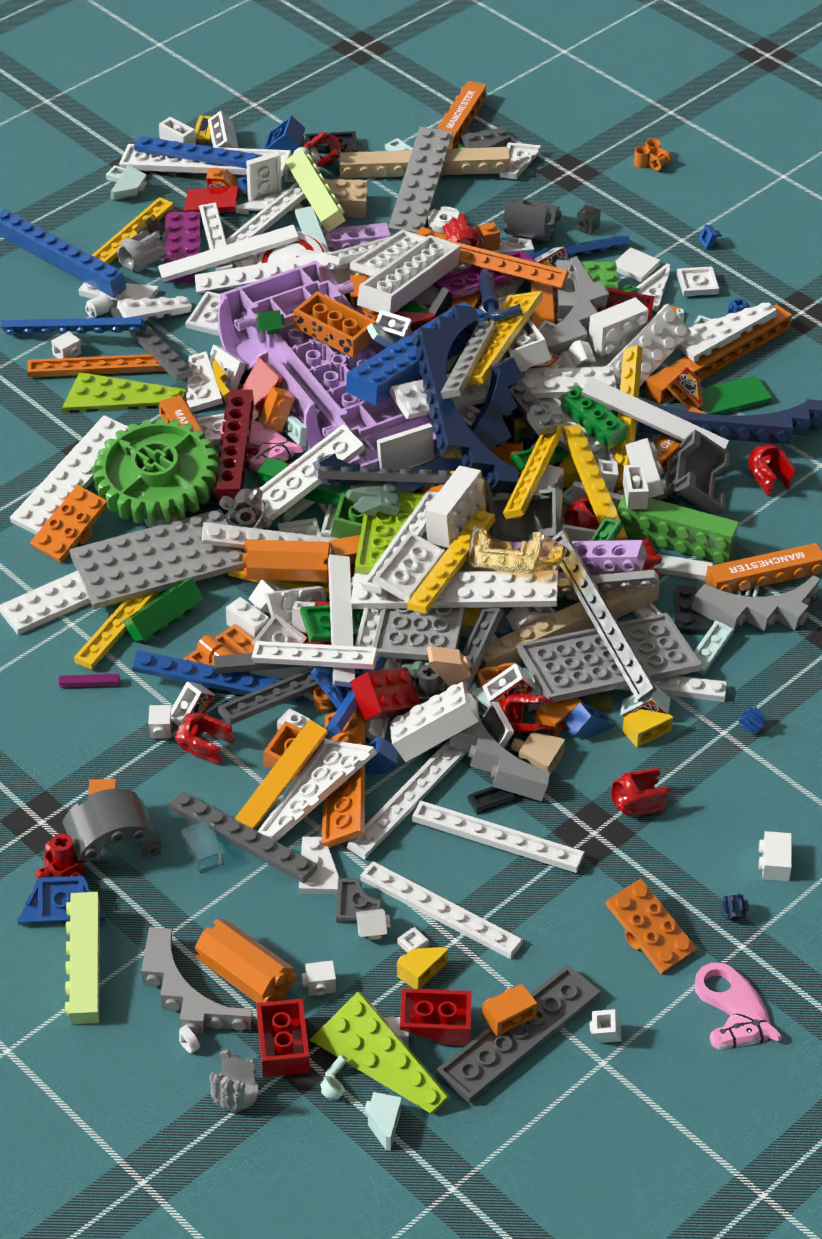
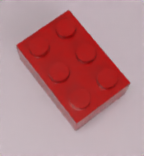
M407 667L366 672L350 681L364 721L404 715L414 706L421 705Z
M303 999L256 1003L263 1077L310 1073Z

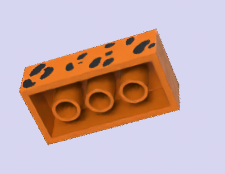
M318 291L294 310V328L351 357H355L373 341L367 327L371 323L376 326L375 320Z

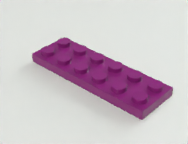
M166 212L165 250L167 251V256L164 257V264L200 253V212ZM200 271L164 283L195 282V275L200 274Z
M521 250L508 254V256L538 263ZM471 266L444 275L433 283V286L438 290H441L442 287L447 288L449 291L446 296L452 300L473 295L480 291L478 278L481 275L482 269ZM488 270L493 275L496 286L519 279Z

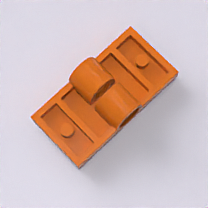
M76 485L31 540V547L62 563L69 555V549H73L78 542L84 544L90 539L92 535L91 526L107 508V501Z
M234 624L215 638L210 634L203 636L197 644V650L183 659L214 666V656L253 653L255 646L252 642L254 639Z
M641 878L606 901V906L625 928V938L629 945L635 950L641 949L660 974H663L696 951V946Z

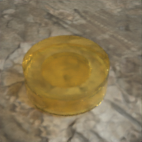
M598 693L592 697L591 706L606 713L612 709L613 700L606 693Z

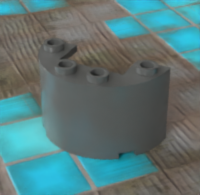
M517 199V201L507 200L504 211V222H506L504 226L505 234L548 242L555 236V226L557 221L561 219L562 211H560V206L525 199Z
M695 429L680 444L679 447L682 449L678 452V455H673L666 474V484L671 491L708 514L721 513L725 508L726 495L722 493L713 499L715 476L729 467L730 452Z
M550 485L547 486V489L539 490L540 495H533L525 514L517 519H506L503 514L511 497L509 493H499L497 497H491L490 513L495 514V522L490 527V542H548L562 531L563 505L562 490L559 489V486Z
M107 789L87 796L88 800L82 804L76 803L68 811L62 822L67 835L73 840V848L78 861L99 859L105 843L143 841L139 850L140 856L161 854V840L144 801L137 796V793L130 790Z

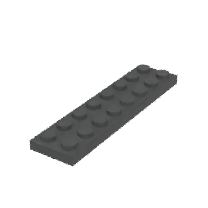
M567 964L531 993V996L537 1002L535 1018L498 1037L488 1027L438 1067L436 1075L470 1104L600 997L601 991Z

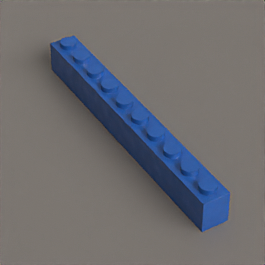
M6 209L0 211L1 237L113 298L127 289L122 271Z

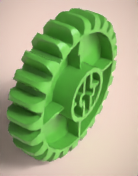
M159 418L155 424H151L150 420L147 419L143 420L142 426L139 427L132 423L128 425L129 431L118 430L115 432L116 439H107L104 442L105 448L100 449L97 453L98 460L94 462L93 469L95 487L99 497L107 501V507L111 512L117 513L119 511L120 518L129 519L133 516L134 523L139 524L144 519H148L149 525H155L158 519H162L166 524L172 522L173 516H176L178 519L186 518L187 510L195 513L199 510L198 503L205 504L210 500L209 494L213 493V486L217 484L215 476L219 473V458L217 451L214 450L213 442L205 437L203 431H194L193 425L189 423L180 427L179 420L174 419L169 424H165V419Z

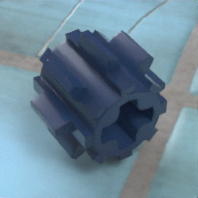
M743 894L724 896L723 902L720 904L721 913L725 914L726 920L745 918L746 912L749 910L748 900H744Z

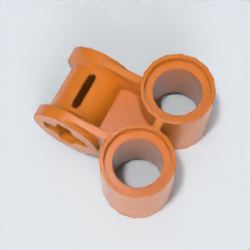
M648 139L646 146L635 148L634 165L637 168L649 166L653 170L659 171L663 165H668L672 159L668 151L660 148L661 142L657 139Z

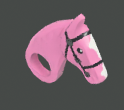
M252 420L249 448L258 449L257 455L249 460V468L252 471L258 472L267 457L284 462L293 457L294 453L304 452L303 446L289 442L274 429H266L262 423ZM221 426V429H220V434H224V433H223V430H222V426Z
M710 963L700 968L695 978V992L702 1001L730 1015L723 1027L715 1029L710 1034V1042L714 1048L725 1050L767 1041L768 1038L778 1042L782 1039L781 1034L771 1026L768 1011L761 997L745 977L724 963ZM719 976L725 978L730 983L731 988L721 993L709 990L704 982L709 977Z

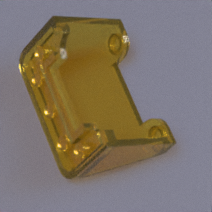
M474 527L467 554V563L475 569L531 574L559 565L565 557L567 547L543 533L533 532V538L528 542L522 541L520 551H515L511 543L500 541L486 533V530L483 528Z

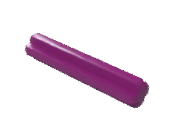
M60 675L58 683L60 688L119 686L120 675Z

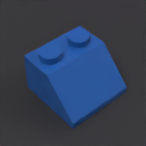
M291 115L269 132L263 149L290 150L292 154L301 147L300 144L304 139L306 128Z

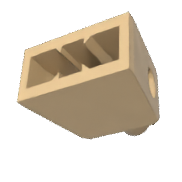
M532 732L526 741L515 738L512 742L511 750L519 753L520 760L548 771L551 775L564 755L565 739Z

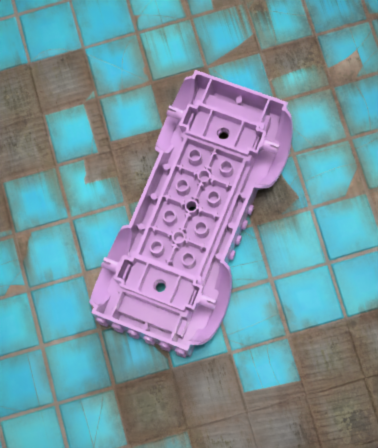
M314 261L221 293V302L218 305V329L223 348L245 362V371L251 373L260 357L264 358L284 378L279 388L288 390L295 398L290 412L307 427L308 451L344 424L366 448L348 463L379 471L377 440L428 423L433 426L430 415L407 420L392 396L375 406L346 392L347 372L386 349L385 346L373 340L355 357H351L294 328V310L317 291L353 309L344 294L354 291L351 281L338 285L331 270L321 265L318 261ZM280 310V314H283L285 319V325H282L283 329L278 330V334L267 335V332L258 333L256 314ZM433 432L434 455H436L440 451L437 448L436 434Z

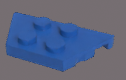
M314 668L311 671V675L338 709L351 687L333 685L332 669ZM355 671V678L359 677L362 671Z
M83 876L38 878L21 915L17 918L18 925L70 922V916H67L66 903L71 902V893L91 892ZM100 908V921H105V915Z

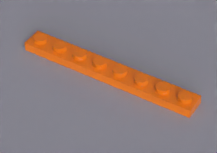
M449 241L461 245L459 263L481 269L486 268L489 271L562 290L569 275L567 270Z
M150 354L28 360L27 367L28 377L76 376L79 372L95 375L166 371Z

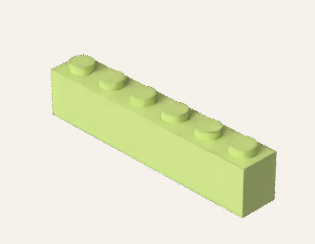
M301 149L286 159V164L327 231L330 232L346 220L342 215L345 213L340 204L336 205L338 203L337 198L334 194L330 195L332 190L327 183L324 185L326 180L321 173L318 174L320 170L315 163L312 164L314 161L310 154H305Z
M98 892L71 893V902L66 903L67 916H70V922H66V933L70 935V941H66V955H70V961H66V975H70V981L65 983L66 996L70 995V1001L65 1002L66 1016H70L71 1025L99 1023Z

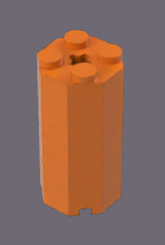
M245 539L244 551H247V553H243V565L247 566V568H244V580L329 582L328 558L330 555V542Z
M216 919L213 922L216 926L212 929L207 927L202 932L195 946V950L199 953L196 954V959L256 1003L286 1000L290 986L295 983L298 977L291 965L227 919Z

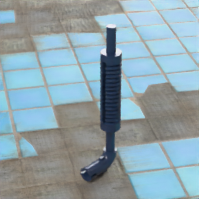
M483 268L478 282L483 309L488 313V318L495 322H505L509 319L523 316L520 304L497 311L499 309V300L493 275L488 272V269Z

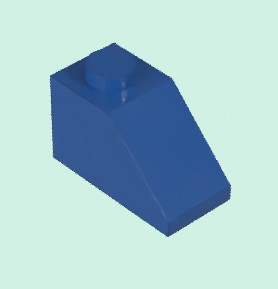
M581 702L564 720L569 726L568 731L573 736H580L585 739L614 727L613 722L603 711Z
M378 736L366 744V746L374 747L377 754L365 763V773L382 774L397 765L398 751L390 742Z

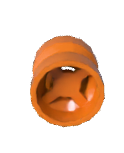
M319 685L316 686L314 689V708L320 713L331 712L335 705Z

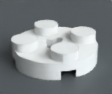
M445 206L441 207V210L436 211V208L431 210L428 214V228L444 233L442 226L446 223L450 224V220L453 217L457 219L459 211Z

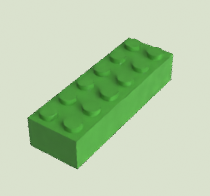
M625 493L618 505L617 513L629 539H650L654 546L717 563L730 562L734 554L738 521L648 498L647 509H627Z

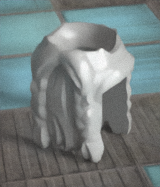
M145 230L133 238L123 239V242L117 249L119 262L126 269L140 272L148 264L166 257L167 251L162 250L164 243L159 241L160 232L156 231L149 235L148 231Z
M228 1049L223 1050L220 1053L222 1072L219 1075L211 1072L209 1076L211 1097L214 1099V1103L220 1105L222 1109L230 1112H240L252 1106L258 1098V1084L255 1080L256 1062L254 1059L248 1058L245 1060L239 1055H231V1051Z

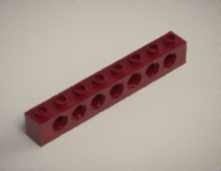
M230 390V396L226 397L225 421L222 424L224 434H221L222 446H219V473L215 476L217 484L213 486L214 496H217L218 504H220L223 496L231 497L234 500L238 492L244 487L254 410L253 390Z

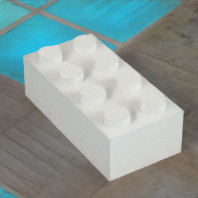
M459 466L425 509L428 542L449 548L474 513L483 506L485 497L482 492L484 481L481 478V470Z
M461 682L450 686L447 691L440 695L432 696L429 701L422 705L414 706L409 712L395 717L390 722L393 746L404 761L407 762L479 722L475 699L464 683Z

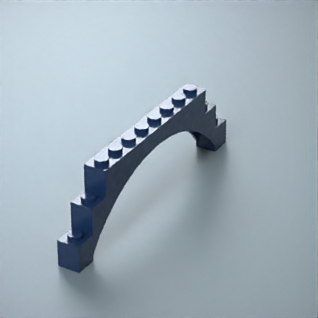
M455 305L452 311L449 312L448 317L437 316L431 328L420 327L417 334L413 337L416 359L419 361V371L423 379V388L426 391V402L429 404L430 418L433 421V432L436 434L437 448L440 451L441 457L462 459L464 467L481 470V476L487 477V483L492 493H509L512 495L519 480L517 468L511 467L490 451L466 425L452 398L443 399L441 394L447 382L446 362L451 346L467 333L472 334L479 323L476 307Z
M514 357L506 358L491 366L492 376L485 401L469 428L489 450L494 446L498 448L506 444V440L512 437L503 418L511 415L512 410L517 408L509 389L518 385V380L523 378ZM335 453L328 454L312 463L315 470L321 469V466H332L333 470H341V467H353V471H360L361 468L338 459ZM439 455L433 460L408 469H412V473H419V469L431 470V473L439 474V470L455 471L462 464V459L444 458ZM320 479L322 484H330V486L341 481L336 479ZM342 480L347 491L351 489L353 484L369 482L366 480ZM384 481L397 485L398 492L411 493L414 490L418 492L427 487L425 482Z
M616 384V389L620 390V384ZM641 397L638 398L727 440L790 445L792 435L808 436L809 426L822 427V400L806 399V402L798 406L773 413L730 416L685 411L661 405ZM636 421L638 422V433L667 435Z

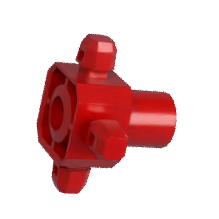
M55 835L51 841L45 844L46 851L43 857L45 867H41L35 872L36 879L84 876V862L88 860L78 861L73 848V840L69 835Z

